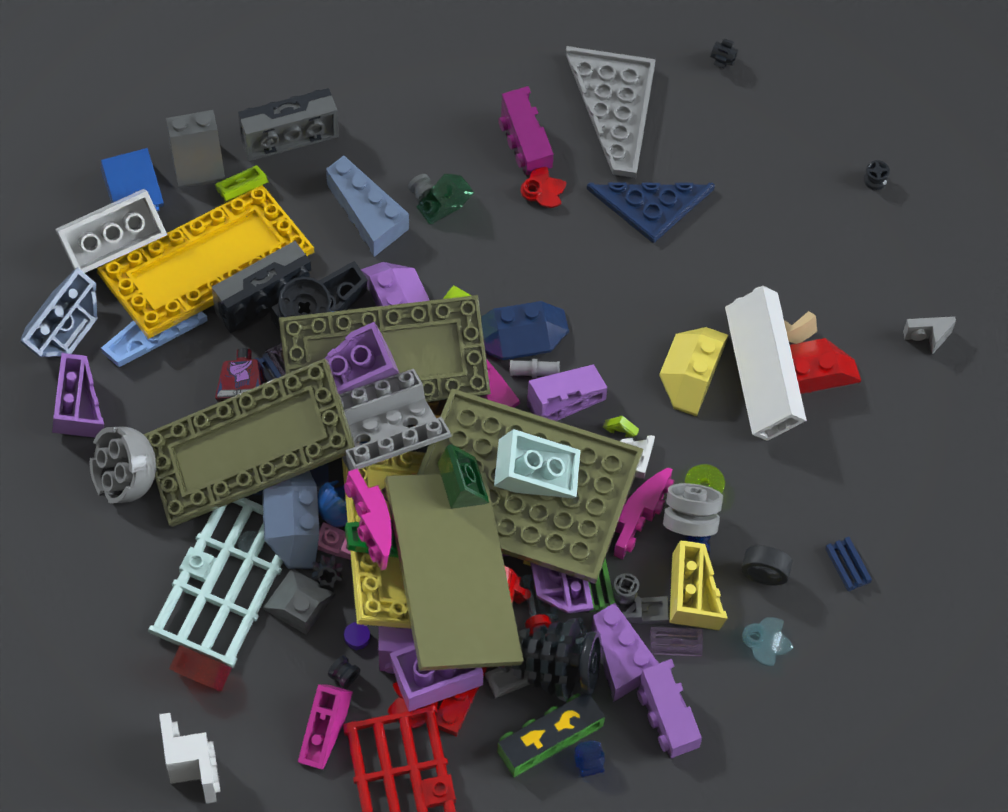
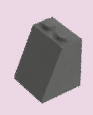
M209 110L166 118L178 188H187L225 180L214 111Z

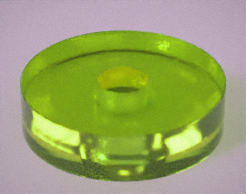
M700 464L691 468L686 474L684 483L701 485L700 483L706 482L708 483L707 487L723 494L725 479L721 471L716 467Z

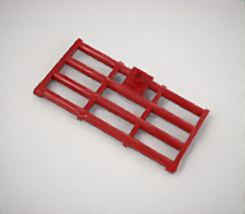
M436 706L349 722L343 725L344 734L348 736L355 772L353 781L354 784H357L362 812H373L367 782L380 779L384 781L389 811L401 812L394 777L404 774H410L417 812H428L427 808L441 805L444 806L445 812H456L454 806L456 797L451 774H448L446 768L448 759L444 758L435 715L438 712ZM425 716L434 760L418 763L409 719ZM399 722L408 765L392 768L384 725ZM373 727L382 771L366 774L357 730ZM436 768L437 777L421 779L420 771Z

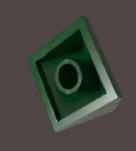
M453 444L446 446L437 464L451 509L489 503L476 457Z

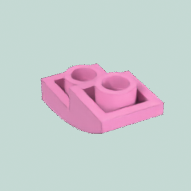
M323 522L319 529L317 549L351 560V552L347 547L345 531Z

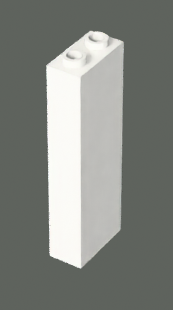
M762 286L755 288L753 292L744 297L737 298L733 303L727 305L725 310L752 435L768 441L805 422L806 416L778 293Z

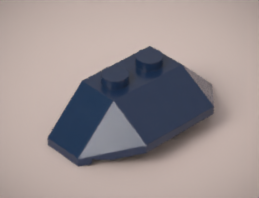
M543 301L494 308L481 317L485 353L501 360L550 353L564 336L569 333L564 309Z

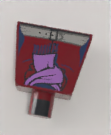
M238 349L236 360L223 363L215 396L218 403L265 384L264 369L258 360L251 359L252 351L250 349Z

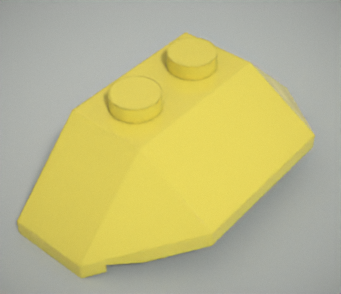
M704 327L675 335L659 375L674 409L694 416L698 415L728 340V334Z

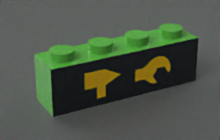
M575 694L563 706L550 708L542 718L538 720L531 719L519 731L515 733L508 732L500 738L497 752L513 777L518 776L603 727L605 716L590 694Z

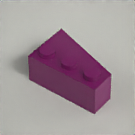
M529 86L502 94L501 117L498 119L501 130L506 131L508 135L507 142L510 149H514L516 152V162L519 168L523 167L526 176L530 175L537 168H552L554 155L544 127L540 128L535 117L538 114L537 108L530 105L529 94H531Z

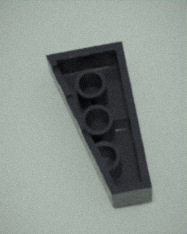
M355 261L319 280L329 291L331 298L330 312L349 309L366 292L368 279ZM278 304L271 307V320L280 332ZM300 309L299 313L302 314L303 312H305L308 314V309L304 311Z

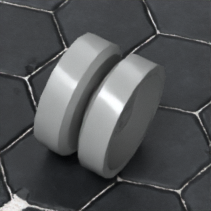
M680 483L668 487L666 503L669 507L665 509L663 525L673 532L688 536L706 537L714 535L718 532L720 516L717 513L721 511L723 495L713 488L698 484Z

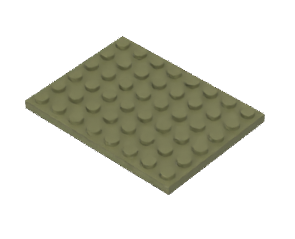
M452 388L440 416L451 432V437L429 444L417 475L440 474L437 463L446 446L450 444L475 456L480 473H486L502 554L596 584L644 449ZM514 429L580 450L576 497L565 498L515 493L494 486L499 439Z

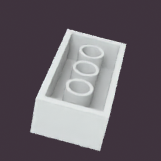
M145 189L55 229L74 270L78 267L84 273L167 235L148 191Z

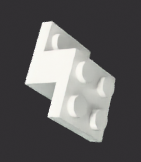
M170 713L159 714L170 784L202 779L206 803L217 802L215 792L221 791L213 741H207L206 732L180 737L177 721L172 722Z

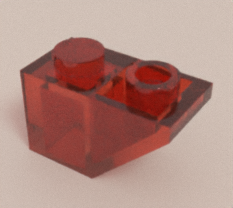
M180 645L169 669L222 692L232 667Z

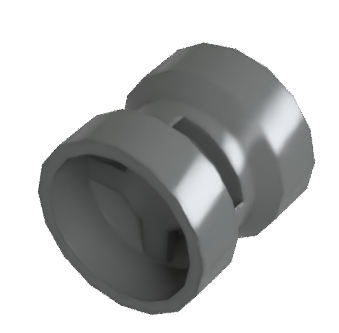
M623 573L616 577L613 586V596L617 605L629 607L634 604L639 590V581L634 575Z

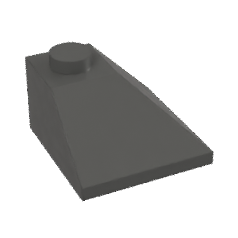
M291 569L265 604L263 610L307 635L331 602L335 593L324 586L320 587L319 583L295 569Z

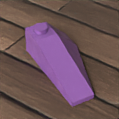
M375 322L351 332L338 347L333 348L328 353V356L325 357L329 362L338 394L399 373L390 349Z

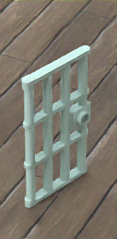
M246 498L233 502L243 506L225 543L210 537L227 505L212 511L203 531L196 537L197 542L194 548H189L179 568L180 575L177 580L173 581V589L154 625H151L148 629L149 633L229 668L234 667L241 645L253 621H257L259 617L257 613L276 575H280L282 571L280 567L283 563L276 554L271 563L257 557L265 543L264 522L248 553L234 548L252 511L263 515V505ZM206 545L220 550L217 558L203 552ZM231 555L243 560V563L225 599H221L210 593ZM255 565L267 570L247 610L234 604L252 566ZM190 577L204 582L201 590L187 584ZM184 591L197 598L178 635H174L163 629ZM207 601L219 606L220 609L200 646L187 640ZM231 611L244 618L224 656L212 651L211 648Z

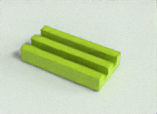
M254 166L216 183L215 187L217 192L224 197V200L228 201L268 183V179L258 166Z

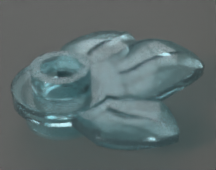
M768 617L759 624H750L744 628L742 633L743 642L752 648L754 658L767 666H774L775 655H783L793 648L790 640L780 633L784 621L779 618ZM756 634L759 639L754 640L750 636Z

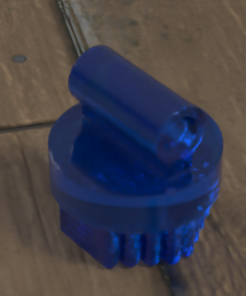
M592 740L579 743L575 748V762L580 770L581 777L605 772L603 765L605 763V754L601 743Z

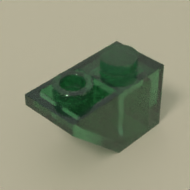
M445 173L417 205V209L429 224H433L461 209L473 195L474 191L461 175Z

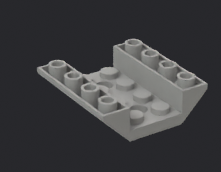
M414 369L339 394L355 447L345 450L346 456L342 457L349 471L361 469L451 437V432L442 417L436 418L425 400L423 384ZM408 425H416L411 428L406 427ZM362 441H368V443L359 444Z

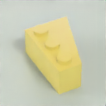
M680 540L673 552L669 623L720 630L727 620V615L721 605L720 591L715 585L714 571L705 544Z

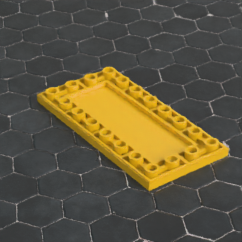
M262 185L168 232L166 236L97 268V271L147 339H150L213 306L212 287L293 241L297 242L306 256L314 253V247Z

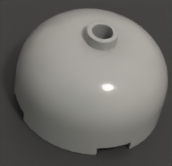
M107 427L102 429L93 441L96 444L94 458H90L91 478L98 495L104 492L108 503H126L141 498L151 487L156 473V458L151 443L141 432L130 427ZM115 467L114 471H108L103 473L101 484V472L103 468ZM113 491H123L121 495L110 493Z

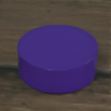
M357 622L348 625L344 631L346 645L354 650L365 648L370 642L369 628L366 625L357 624Z

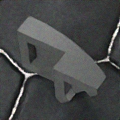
M638 596L634 600V604L626 612L623 611L622 613L629 623L669 624L668 596L645 598Z

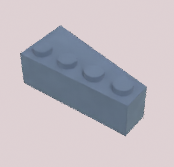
M342 156L326 169L329 189L341 207L347 212L348 218L352 224L354 223L359 231V235L364 242L366 241L374 257L409 230V213L345 156Z

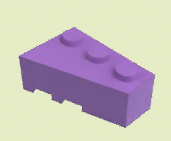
M594 364L529 380L527 406L532 414L558 421L606 400L607 386Z

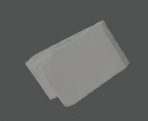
M956 318L907 319L903 330L904 339L920 341L928 338L931 354H933L952 333Z

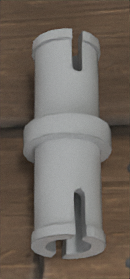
M532 359V361L510 360V376L520 375L537 378V376H549L560 373V361L543 362L538 361V359Z

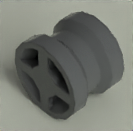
M420 174L414 177L408 184V189L411 193H415V199L420 204L432 200L438 192L436 186L430 183V178L427 174Z

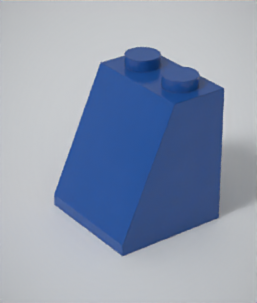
M148 148L101 160L100 169L111 203L145 189L148 191L156 211H160L159 208L163 207L164 202Z

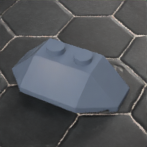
M77 267L50 294L27 324L20 342L38 357H61L62 353L71 354L97 320L96 283Z
M307 471L262 491L264 541L284 561L288 569H313L312 563L316 561L319 541L317 486L311 472Z

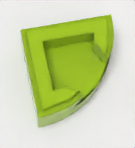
M623 416L607 419L603 425V428L611 433H614L615 430L626 433L625 437L637 436L639 428Z

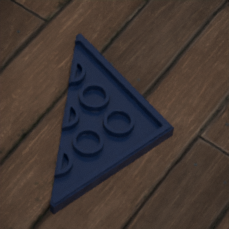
M608 183V185L587 184V190L653 244L715 188L713 183H708V185H693V183H675V185H660V183H641V185H627V183Z

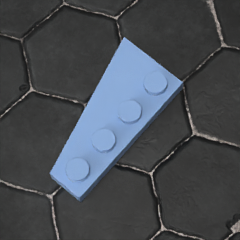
M201 311L150 339H147L133 320L101 347L102 353L118 367H121L208 321L207 316Z

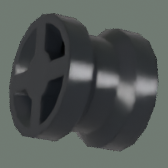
M880 160L870 162L864 175L865 185L872 190L884 188L890 173L889 166Z
M343 655L330 667L328 676L331 679L338 680L339 685L346 689L356 680L361 670L357 665H351L349 659Z

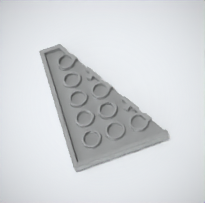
M567 46V60L612 174L636 178L656 59Z

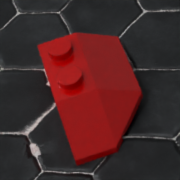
M826 338L790 345L800 394L861 382L855 360Z

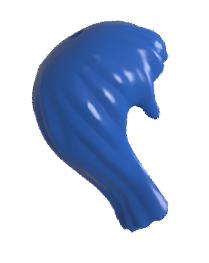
M338 480L330 483L326 482L321 486L317 495L318 513L330 526L345 527L348 520L344 485L334 488L333 486L339 482Z

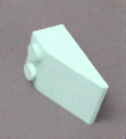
M513 429L499 439L494 486L515 493L575 498L577 495L580 450Z

